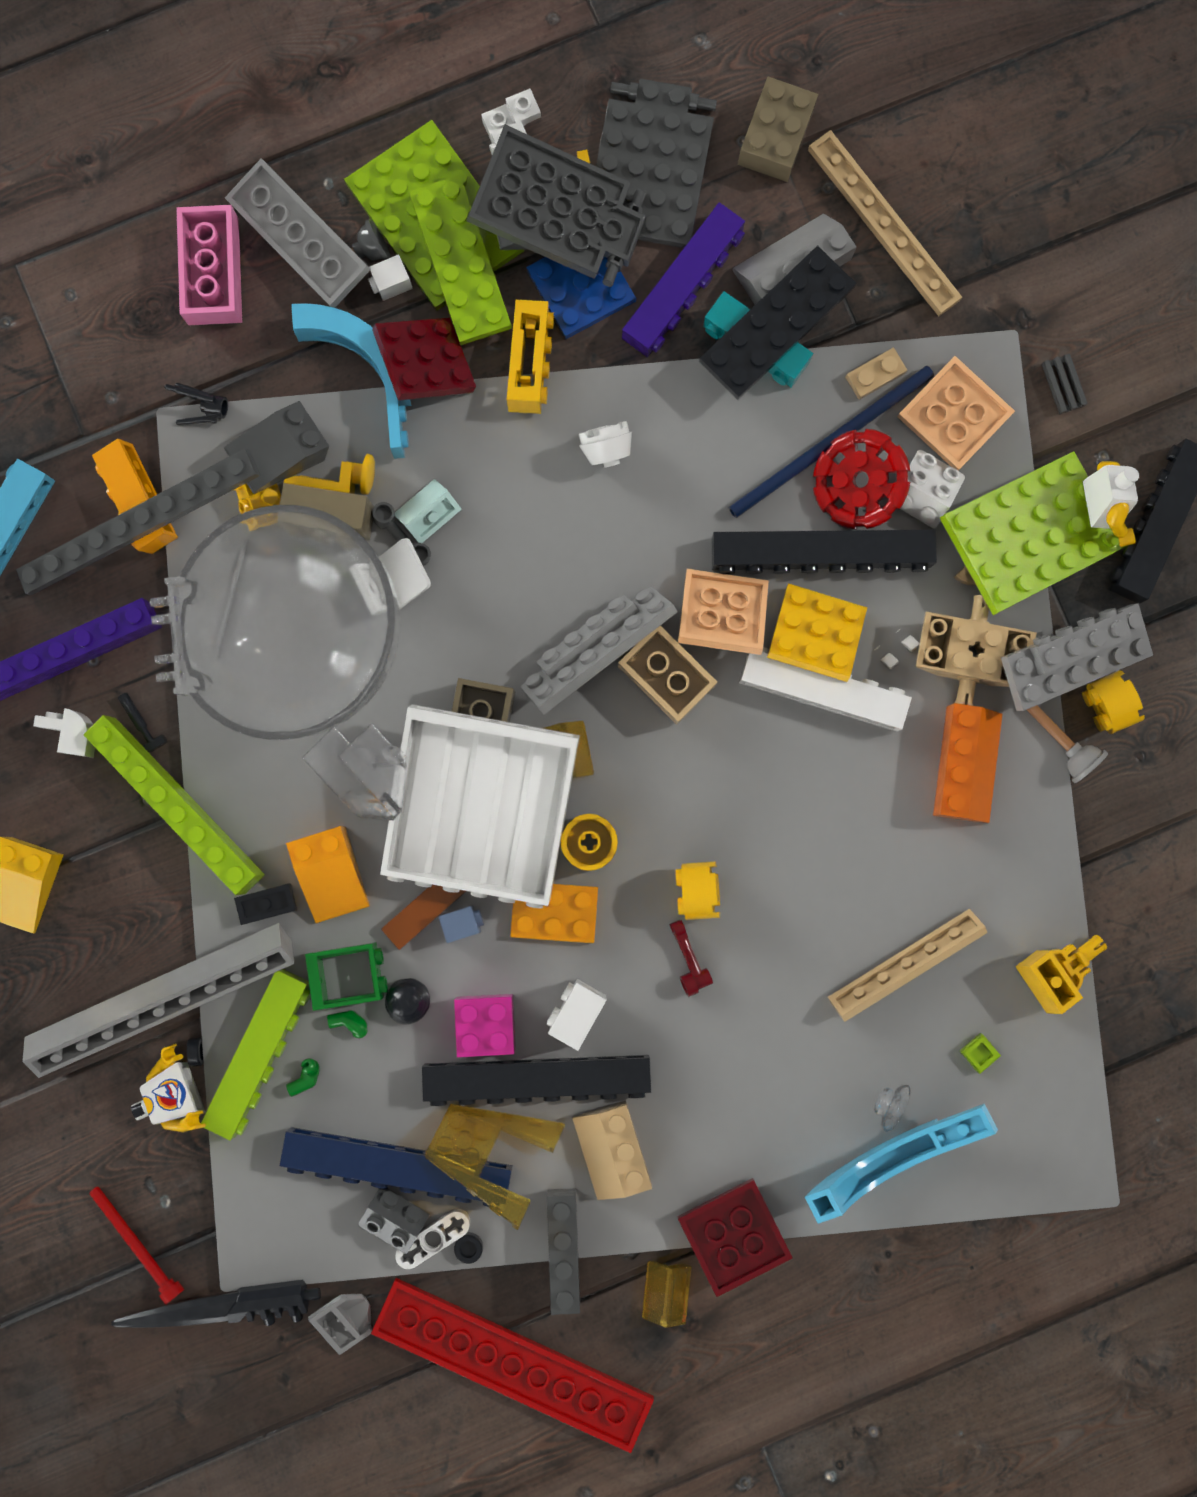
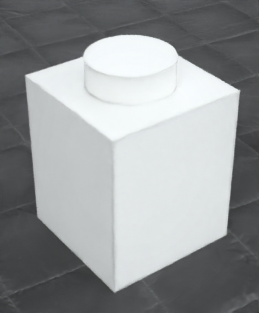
M399 254L369 267L372 277L368 278L374 294L379 292L383 301L413 289Z

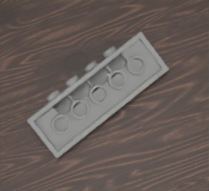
M651 586L640 591L632 601L625 595L616 598L601 613L588 618L586 624L580 629L566 635L564 641L555 648L545 651L542 658L537 661L542 670L529 676L520 687L542 714L545 715L678 611L669 600Z
M1139 603L1130 604L1118 610L1111 608L1101 611L1096 619L1089 617L1077 621L1078 626L1074 628L1067 626L1055 630L1056 635L1052 637L1045 635L1033 639L1034 644L1001 657L1016 711L1027 710L1153 656Z

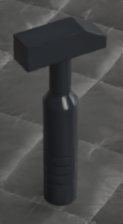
M128 693L118 697L119 702L134 726L146 739L147 744L143 747L148 752H153L168 743L166 737L162 734L153 739L147 729L145 720Z

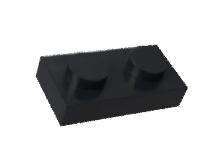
M291 883L234 898L241 925L297 911Z

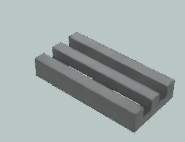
M1070 353L1042 363L1059 414L1084 407L1088 404ZM1053 366L1056 367L1061 387L1065 393V396L1069 404L1068 406L1065 405V402L1063 400L1054 371L1052 369Z

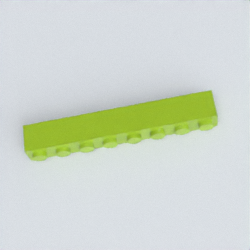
M102 715L83 734L235 895H245L265 876L255 863L116 718Z

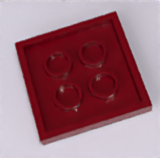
M450 318L375 323L372 331L398 400L474 392L476 384Z
M753 1178L677 1216L716 1297L793 1258Z

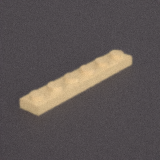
M968 909L828 997L830 1003L843 1021L846 1022L987 934L986 927Z

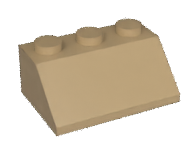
M626 1100L572 1117L597 1200L626 1198L652 1189L651 1179Z

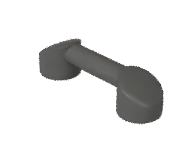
M387 502L377 503L372 511L374 523L379 528L387 529L397 541L408 538L394 522L395 511L393 506ZM411 541L422 565L425 566L431 557L429 547L423 543L414 544Z

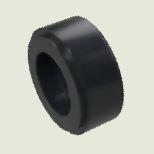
M200 1037L188 1039L187 1059L190 1067L202 1066L204 1063L202 1039Z
M467 1232L463 1237L456 1240L454 1246L455 1256L465 1264L476 1262L481 1257L483 1251L481 1238L471 1232Z

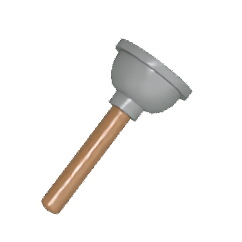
M1038 705L1027 709L1066 750L1065 754L1069 757L1067 768L1074 783L1082 780L1107 757L1108 752L1106 750H1100L1093 745L1082 747L1078 742L1074 743Z

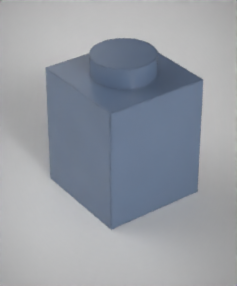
M473 905L438 916L447 943L481 932L480 926L484 925L480 910H474Z

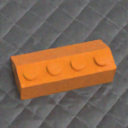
M957 703L946 707L933 816L982 823L990 822L1002 713L983 707Z

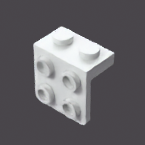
M918 450L910 463V471L908 472V482H911L907 498L900 509L935 529L941 521L940 517L950 509L965 476L923 450Z
M408 538L401 539L378 558L358 561L352 566L375 615L399 611L431 586L430 579Z

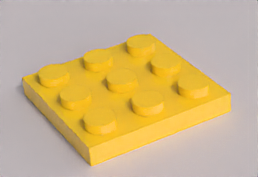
M788 583L767 658L848 682L867 607Z

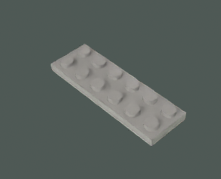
M262 158L225 197L329 306L335 308L371 270Z

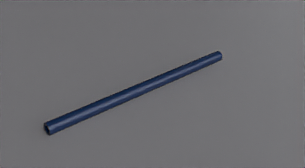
M929 366L923 367L729 506L731 514L738 518L816 462L822 451L826 452L832 445L830 442L836 437L848 431H859L934 377Z

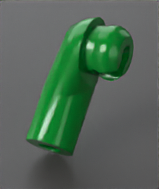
M350 1010L327 1015L330 1029L345 1026L353 1033L355 1038H363L368 1032L367 1022L355 1011Z
M311 1058L305 1059L301 1063L302 1071L300 1078L286 1084L287 1091L291 1097L316 1085L320 1072V1066L316 1060Z

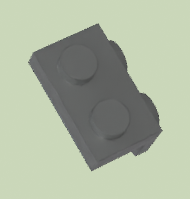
M379 1188L358 1225L392 1247L407 1254L430 1214L388 1188Z

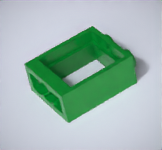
M377 942L305 954L313 1011L382 1000L384 993L388 992L386 976H381L380 965L384 964L382 948H377ZM368 951L374 992L328 999L322 958Z

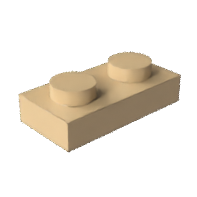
M893 347L849 372L845 378L860 400L906 374L908 370Z

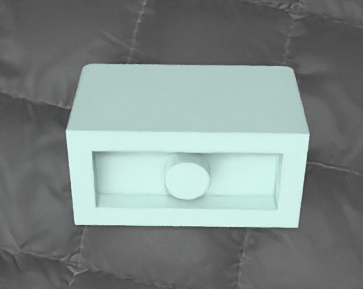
M434 479L395 512V517L406 527L418 543H423L462 509L448 490Z

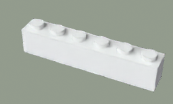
M763 647L761 655L751 653L747 655L739 681L740 684L896 732L903 729L912 697L906 696L905 691L902 689L889 687V690L878 687V682L869 679H863L862 682L851 679L852 675L848 682L767 658L769 649Z

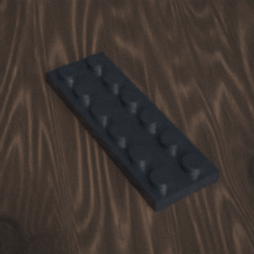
M817 245L700 358L699 362L739 400L855 288L857 283Z

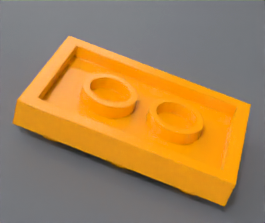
M553 884L549 905H543V908H532L527 906L526 902L515 900L512 908L510 937L594 943L598 887Z

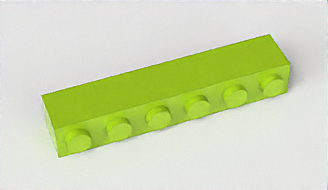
M285 969L274 973L201 1124H206L205 1129L229 1141L237 1135L241 1136L249 1123L246 1116L250 1108L254 1110L261 1099L262 1094L259 1093L262 1083L267 1084L274 1072V1068L271 1065L275 1057L280 1058L287 1045V1042L283 1040L287 1032H292L300 1018L296 1014L300 1006H305L311 996L308 980Z

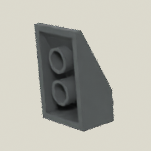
M298 401L274 412L227 444L224 449L228 456L244 448L250 450L260 476L248 482L247 485L253 494H256L325 461L329 445L302 403Z

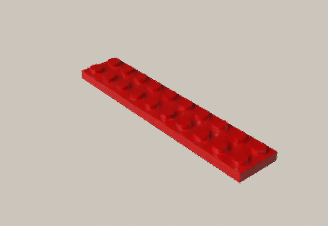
M398 1278L395 1279L371 1332L374 1336L629 1453L634 1448L654 1401V1396Z

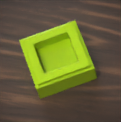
M982 1033L978 1034L960 1050V1053L979 1074L1001 1056Z

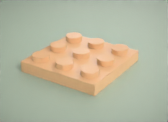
M954 356L897 417L947 464L959 471L1007 421L1015 410Z
M687 569L678 643L761 655L764 645L769 580Z

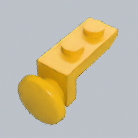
M367 453L363 464L341 461L339 481L300 475L284 479V483L355 494V486L358 484L360 485L361 494L368 495L374 482L375 460L373 455Z

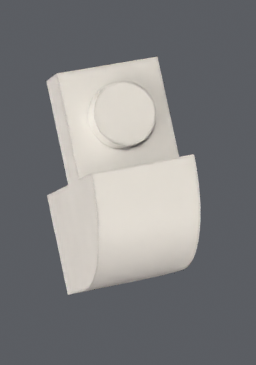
M64 708V714L46 712L45 717L35 715L33 726L60 731L57 752L94 758L95 747L83 735L93 725L87 716Z

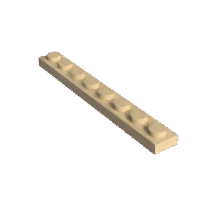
M830 130L809 145L808 151L938 317L962 299L960 293L834 133Z

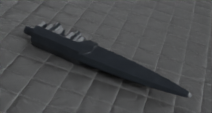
M304 1280L241 1287L233 1293L187 1300L131 1314L113 1320L111 1325L114 1327L148 1328L198 1325L228 1321L229 1324L240 1322L245 1315L247 1321L251 1322L254 1321L255 1315L260 1314L264 1324L271 1326L275 1323V1317L282 1318L283 1311L289 1312L293 1322H300L303 1319V1314L308 1311L309 1301L319 1300L321 1298V1291L319 1287L307 1289Z

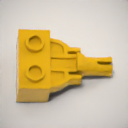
M1094 935L1078 949L1073 944H1068L1063 949L1036 950L1015 967L1046 1013L1063 1014L1083 999L1078 990L1082 986L1084 976L1091 972V969L1088 967L1090 961L1105 951L1107 945L1105 943L1100 945L1103 939L1098 935Z

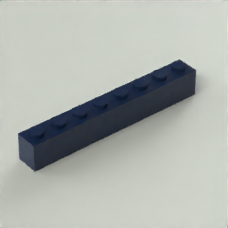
M291 1127L285 1133L280 1166L286 1167L287 1172L294 1174H303L304 1171L315 1172V1176L318 1178L330 1179L333 1175L343 1177V1181L347 1183L358 1184L362 1180L371 1182V1186L376 1188H388V1185L399 1187V1191L404 1193H416V1190L427 1192V1196L433 1198H443L444 1195L454 1196L456 1201L462 1203H471L472 1200L483 1201L484 1206L499 1208L500 1205H506L513 1165L294 1127Z

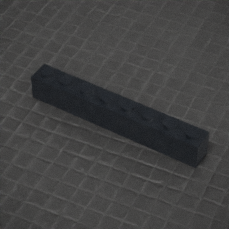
M936 530L713 532L712 570H719L721 574H734L735 570H746L747 574L763 573V570H774L776 574L790 573V569H801V573L807 574L817 573L818 569H829V573L846 572V569H856L858 573L873 572V568H884V572L887 573L900 572L901 568H911L912 572H926L928 568L937 563Z
M649 1055L425 1063L422 1066L423 1102H430V1106L447 1105V1101L458 1100L459 1105H472L476 1103V1100L487 1099L488 1104L504 1103V1099L515 1098L516 1103L532 1102L533 1097H543L545 1102L560 1101V1096H572V1100L582 1101L588 1100L589 1095H600V1099L608 1100L616 1099L617 1094H628V1098H644L645 1093H651Z

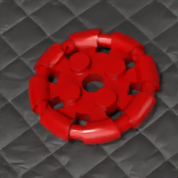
M865 429V432L852 430L841 434L830 442L832 445L826 452L822 451L816 462L813 477H816V487H813L816 501L822 512H827L831 516V521L842 527L857 530L858 527H866V529L877 527L892 518L891 514L897 508L900 509L907 498L911 483L908 482L910 465L907 456L901 446H896L892 442V437L883 432ZM858 443H865L866 451L858 450ZM883 450L888 453L885 461L879 457ZM841 452L845 458L838 464L834 458ZM866 472L869 477L866 486L859 488L856 485V477L859 473ZM889 473H897V482L889 483ZM827 477H832L833 487H827ZM886 495L889 501L883 507L879 502ZM839 499L846 503L840 509L835 505ZM858 507H866L865 516H858Z

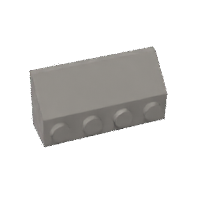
M823 213L735 266L732 270L754 305H756L817 245L839 267L852 259L856 245L842 224Z

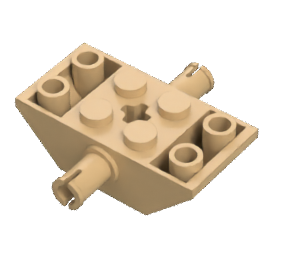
M974 595L971 619L925 612L916 667L937 676L957 679L959 681L955 701L957 704L973 706L976 684L1009 687L1001 657L1034 644L1033 639L1036 638L1037 634L1036 632L994 625L987 622L989 607L982 595ZM974 647L977 655L973 657V652L969 651L968 648Z

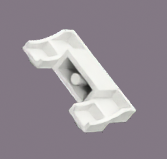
M531 89L505 98L506 104L481 114L483 124L492 142L489 145L492 155L504 124L527 134L524 126L541 118L540 109Z

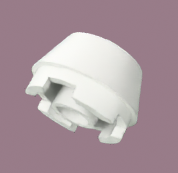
M627 421L579 433L581 441L579 447L591 465L603 463L604 468L620 464L619 459L630 455L632 431H629Z

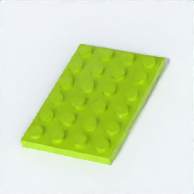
M431 120L346 177L344 181L395 254H399L403 265L437 311L446 305V301L409 191L461 175L472 207L480 186L436 124ZM478 227L493 272L524 252V250H500L497 235Z
M1074 451L940 517L992 615L1021 602L1126 547H1120L1119 539L1113 534L1111 529L1091 527L1083 481L1088 475Z

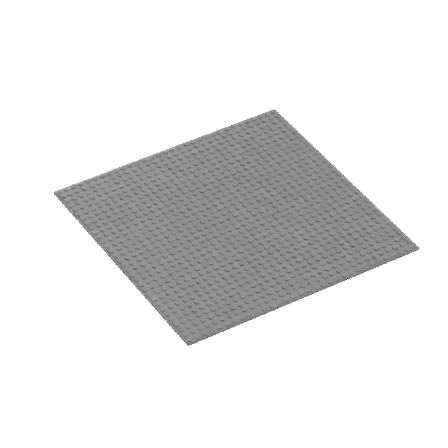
M1006 330L809 348L808 350L814 353L812 359L792 388L788 385H780L772 378V374L767 372L739 400L699 362L700 358L550 372L549 379H544L543 387L548 388L547 404H542L541 414L508 412L506 399L509 376L474 379L476 388L473 393L411 399L412 406L405 407L407 422H402L403 431L408 433L409 447L404 448L405 458L394 459L390 449L385 387L229 401L226 417L224 419L218 418L217 424L208 422L176 424L178 419L206 416L205 413L201 412L200 404L163 407L157 410L162 492L229 457L224 449L227 444L274 412L300 401L327 441L329 449L325 461L294 476L303 475L339 481L341 461L363 464L365 455L368 453L373 455L375 460V477L370 493L365 496L369 498L373 506L380 502H387L393 506L396 512L435 479L448 490L462 509L423 542L431 551L430 561L423 566L430 579L431 586L399 611L375 615L352 568L358 561L378 558L398 542L387 529L379 528L374 521L370 541L362 540V543L348 542L345 540V537L336 535L334 539L319 537L318 533L308 531L307 535L293 533L291 528L285 526V523L278 517V514L258 517L253 523L247 524L245 516H242L239 511V499L236 490H232L171 522L178 538L166 545L183 787L194 801L265 874L245 895L291 883L297 911L241 925L234 898L243 895H235L188 846L196 960L279 923L292 940L294 964L284 969L309 981L305 958L307 953L377 942V948H382L384 964L380 965L381 976H386L388 990L392 984L400 979L413 978L422 982L430 995V1005L427 1013L418 1022L412 1024L398 1023L389 1016L385 1008V996L387 993H384L382 1000L313 1011L310 996L305 1006L301 1005L296 1014L300 1017L296 1027L292 1032L288 1031L283 1040L287 1042V1045L280 1058L275 1057L271 1065L274 1068V1072L267 1084L262 1083L259 1093L262 1094L259 1103L254 1110L250 1108L246 1116L249 1123L241 1136L237 1135L229 1141L209 1131L220 1289L223 1292L237 1291L241 1287L304 1280L306 1284L549 1261L548 1189L576 1188L579 1258L691 1248L677 1216L752 1178L783 1239L1110 1208L1119 1205L1120 1199L1092 960L1088 966L1091 972L1084 976L1082 986L1078 990L1083 999L1063 1014L1046 1013L1015 967L1036 950L1063 949L1068 944H1073L1078 949L1089 940L1071 780L1067 768L1068 756L1065 754L1066 750L1027 710L1016 711L1010 687L976 684L973 706L987 708L1003 714L990 822L982 823L933 816L946 707L955 703L959 681L957 679L937 676L917 668L916 661L919 646L910 652L901 642L911 635L920 643L925 612L971 619L974 595H981L977 585H966L954 578L966 565L941 521L933 529L897 508L891 514L892 518L887 522L870 529H866V527L857 528V530H936L937 563L928 568L926 572H912L911 568H901L900 572L887 573L884 572V568H873V572L858 573L856 569H846V572L829 573V569H818L817 573L807 574L801 573V569H790V573L776 574L774 570H763V573L747 574L746 570H735L734 574H728L769 580L763 647L768 649L770 648L788 583L867 607L851 672V679L860 682L863 679H869L878 682V687L886 690H889V687L899 688L905 691L906 696L912 697L903 729L898 732L740 684L739 681L748 653L682 643L679 644L718 683L677 725L618 668V662L632 648L545 715L542 714L520 687L529 676L542 670L537 661L542 658L545 651L555 648L563 642L566 635L584 626L588 618L601 613L612 600L625 595L632 601L640 591L648 589L650 586L669 600L678 611L660 625L678 642L686 570L693 569L719 573V570H712L713 532L854 530L831 521V516L827 512L823 513L820 509L813 491V487H816V477H813L816 462L738 518L731 514L728 507L925 366L931 368L935 377L956 356L1015 410L1007 421L959 470L965 476V479L947 513L1034 471L1017 331ZM894 347L908 371L901 377L859 400L845 378L846 375ZM524 374L523 376H531V384L534 386L533 374ZM933 378L857 431L865 432V429H873L892 437V442L896 446L900 445L904 450L909 465L918 450H923L947 464L897 417ZM627 421L629 431H632L630 455L619 459L620 464L604 468L603 463L591 465L579 447L581 444L579 433ZM858 443V450L866 451V444ZM883 450L879 457L885 461L888 453ZM840 452L834 460L839 464L845 456ZM861 472L856 477V485L859 488L866 486L869 477L866 472ZM889 473V483L897 482V473ZM827 477V487H833L832 477ZM284 480L277 483L281 494ZM356 484L355 494L362 495L360 485ZM886 495L879 502L883 507L889 500ZM841 499L835 503L839 509L846 504ZM858 507V516H865L866 507ZM394 516V522L414 544L418 543L406 527ZM246 533L247 538L244 542V550L220 647L217 651V659L212 661L211 656L214 652V644L238 547L241 543V535ZM1048 588L995 615H992L989 609L987 622L994 625L1036 632V638L1045 635L1054 636ZM974 647L968 648L969 651L973 652V657L977 655ZM888 653H891L899 661L891 670L880 660ZM458 678L513 688L516 693L510 718L511 723L580 735L563 830L572 819L579 815H599L610 822L615 829L618 840L617 850L607 865L597 870L587 871L576 868L568 862L562 852L560 843L553 884L598 887L594 943L510 937L513 903L499 901L498 897L487 895L486 898L474 897L470 894V891H466L439 916L473 905L474 910H480L484 925L480 926L481 932L447 943L439 917H437L402 949L398 950L381 930L382 927L428 888L415 885V881L404 879V882H394L388 880V876L380 875L407 708L410 705L452 711ZM1061 695L1038 704L1065 733ZM338 826H344L350 839L370 906L315 923L295 874L286 843ZM591 834L586 835L585 840H581V845L586 846L588 851L593 850V845L598 843L597 839H592ZM716 861L717 867L712 868V873L718 874L720 906H715V912H720V918L686 920L685 915H679L677 899L682 897V887L676 885V869H681L682 863ZM968 909L985 925L987 934L846 1022L843 1021L828 998L830 995ZM678 920H682L691 948L701 970L707 968L713 980V984L699 989V993L690 997L686 995L680 981V976L690 971L669 925ZM368 951L322 958L328 999L374 992ZM274 973L200 1006L207 1110ZM577 979L602 992L607 998L578 1051L549 1035L550 1026L546 1025L555 1006L559 1009L562 1007L564 1001L561 1000V996L568 983L574 984ZM513 994L515 1053L510 1055L457 1057L454 999L463 996ZM350 1010L355 1011L367 1022L368 1032L363 1038H355L353 1033L345 1026L330 1029L327 1015ZM980 1033L987 1038L1001 1055L981 1074L977 1073L960 1053V1050ZM649 1055L651 1093H645L644 1098H628V1094H617L616 1099L608 1100L600 1099V1095H589L588 1100L582 1101L572 1100V1096H560V1101L545 1102L543 1097H533L532 1102L516 1103L515 1098L504 1099V1103L488 1104L487 1099L476 1100V1103L472 1105H459L458 1100L447 1101V1105L430 1106V1102H423L422 1066L425 1063ZM311 1058L316 1060L320 1066L316 1085L291 1097L287 1091L286 1084L300 1078L302 1071L301 1063L305 1059ZM626 1100L651 1179L652 1189L626 1198L597 1200L572 1117ZM985 1103L998 1128L996 1134L918 1163L867 1192L852 1204L842 1216L819 1224L817 1223L805 1196L826 1177L863 1153L910 1129L938 1119V1121ZM294 1127L513 1165L506 1205H500L499 1208L484 1206L483 1201L472 1200L471 1203L458 1202L454 1196L444 1195L443 1198H433L427 1196V1192L416 1190V1193H404L399 1191V1187L388 1185L389 1190L430 1214L422 1229L451 1210L462 1209L466 1211L471 1220L468 1232L477 1234L483 1242L481 1257L471 1264L462 1263L454 1253L455 1241L415 1268L404 1269L400 1267L395 1258L397 1249L358 1225L379 1188L371 1186V1182L362 1180L358 1184L344 1182L343 1177L333 1175L330 1179L316 1177L315 1172L304 1171L303 1174L287 1172L286 1167L280 1166L286 1131ZM452 1217V1224L444 1229L447 1238H450L448 1235L449 1230L454 1227H458L459 1230L462 1229V1223L464 1222L462 1218L457 1220L455 1217ZM430 1231L425 1235L426 1243L430 1246H437L441 1243V1236L435 1231ZM419 1239L416 1240L419 1244L415 1249L407 1254L404 1253V1259L410 1258L411 1261L414 1260V1254L422 1249Z

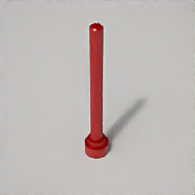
M100 1187L92 1189L89 1195L159 1285L158 1291L161 1293L159 1297L165 1305L168 1304L185 1289L179 1281L175 1282L173 1278L169 1280Z

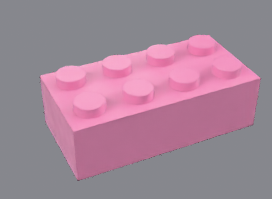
M232 205L177 207L180 315L188 325L242 323L239 218Z

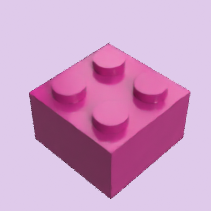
M513 994L463 996L454 999L457 1057L510 1055L515 1053Z

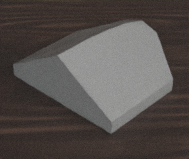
M341 1294L308 1316L309 1322L339 1355L369 1336L372 1332L371 1305L362 1294Z

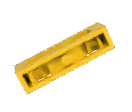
M515 301L506 399L508 412L541 414L542 404H547L548 388L543 387L544 379H549L550 362H546V354H551L552 337H548V329H553L554 312H549L548 301ZM523 326L526 329V338H535L532 368L534 386L531 384V376H523L526 344Z

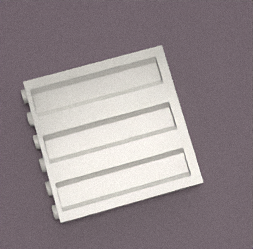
M410 705L407 708L380 875L388 876L387 879L394 882H404V879L415 881V885L421 887H432V884L443 886V890L447 892L470 891L472 896L486 898L487 895L496 896L499 901L505 903H515V900L523 901L532 908H543V905L548 906L552 894L580 735L419 705Z

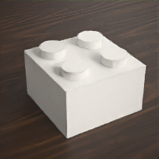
M579 979L574 984L568 983L561 996V1000L564 1001L562 1007L559 1009L555 1006L546 1025L550 1026L549 1035L577 1051L580 1049L607 1000L605 994Z

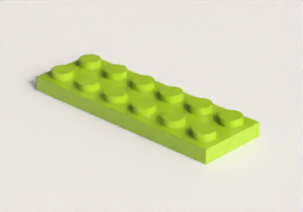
M461 175L409 191L460 345L512 329L479 228L467 222L471 205Z

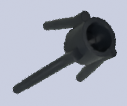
M176 383L175 386L169 384L164 386L166 390L201 400L200 410L206 414V416L178 419L176 420L177 425L206 422L217 424L218 418L224 419L227 415V397L213 395L180 383Z

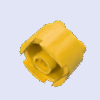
M1121 670L1088 683L1087 690L1082 692L1086 705L1088 707L1093 706L1097 716L1093 717L1100 732L1106 730L1109 734H1113L1141 722L1145 718L1144 715L1139 716L1138 710L1143 709L1140 697L1130 679L1124 681L1121 678V675L1125 674Z
M583 814L575 817L566 825L561 836V849L569 863L581 870L592 871L604 867L612 860L617 850L618 840L615 829L605 818L596 814ZM588 834H591L592 839H597L598 841L597 844L593 845V850L588 851L586 846L581 845V840H585Z
M716 861L682 863L681 869H676V885L682 887V897L677 899L679 915H685L686 920L720 918V912H715V906H720L718 874L712 873V868L717 867Z

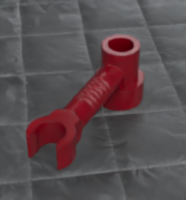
M678 920L669 925L690 971L680 976L682 987L686 995L690 997L699 993V989L713 984V980L707 968L701 970L691 948L682 920Z

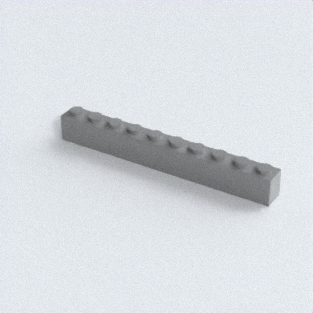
M277 923L25 1036L22 1062L40 1078L293 965L292 940L281 925Z

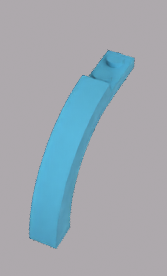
M306 303L291 304L293 330L298 342L322 341L343 346L364 358L378 373L386 392L390 449L394 459L405 458L404 448L409 447L407 431H403L402 422H407L405 407L412 406L411 399L398 400L373 334V328L360 318L333 307Z
M985 1103L939 1121L938 1119L932 1120L910 1129L848 1162L816 1185L805 1196V1199L818 1224L842 1216L858 1199L889 1178L927 1159L992 1136L997 1133L998 1128Z

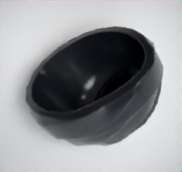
M413 978L396 981L391 985L385 996L386 1011L394 1021L401 1024L418 1022L425 1016L430 1005V995L426 986Z

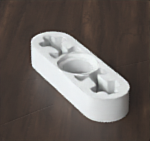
M454 1209L422 1229L416 1240L419 1239L422 1249L414 1254L413 1261L410 1258L404 1259V1253L397 1249L395 1258L398 1265L404 1269L415 1268L463 1237L470 1227L471 1220L469 1214L462 1209ZM452 1217H455L457 1220L462 1218L464 1220L462 1229L459 1230L458 1227H454L449 1230L448 1235L450 1238H447L444 1229L452 1224ZM430 1231H435L441 1236V1243L437 1246H430L426 1243L425 1235ZM416 1240L409 1251L418 1246L419 1243Z

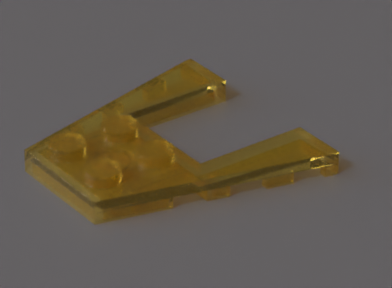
M450 1104L425 1153V1158L450 1178L456 1179L467 1188L466 1190L474 1197L480 1198L498 1216L504 1217L512 1224V1227L518 1230L531 1200L479 1176L501 1131L553 1153L565 1124Z

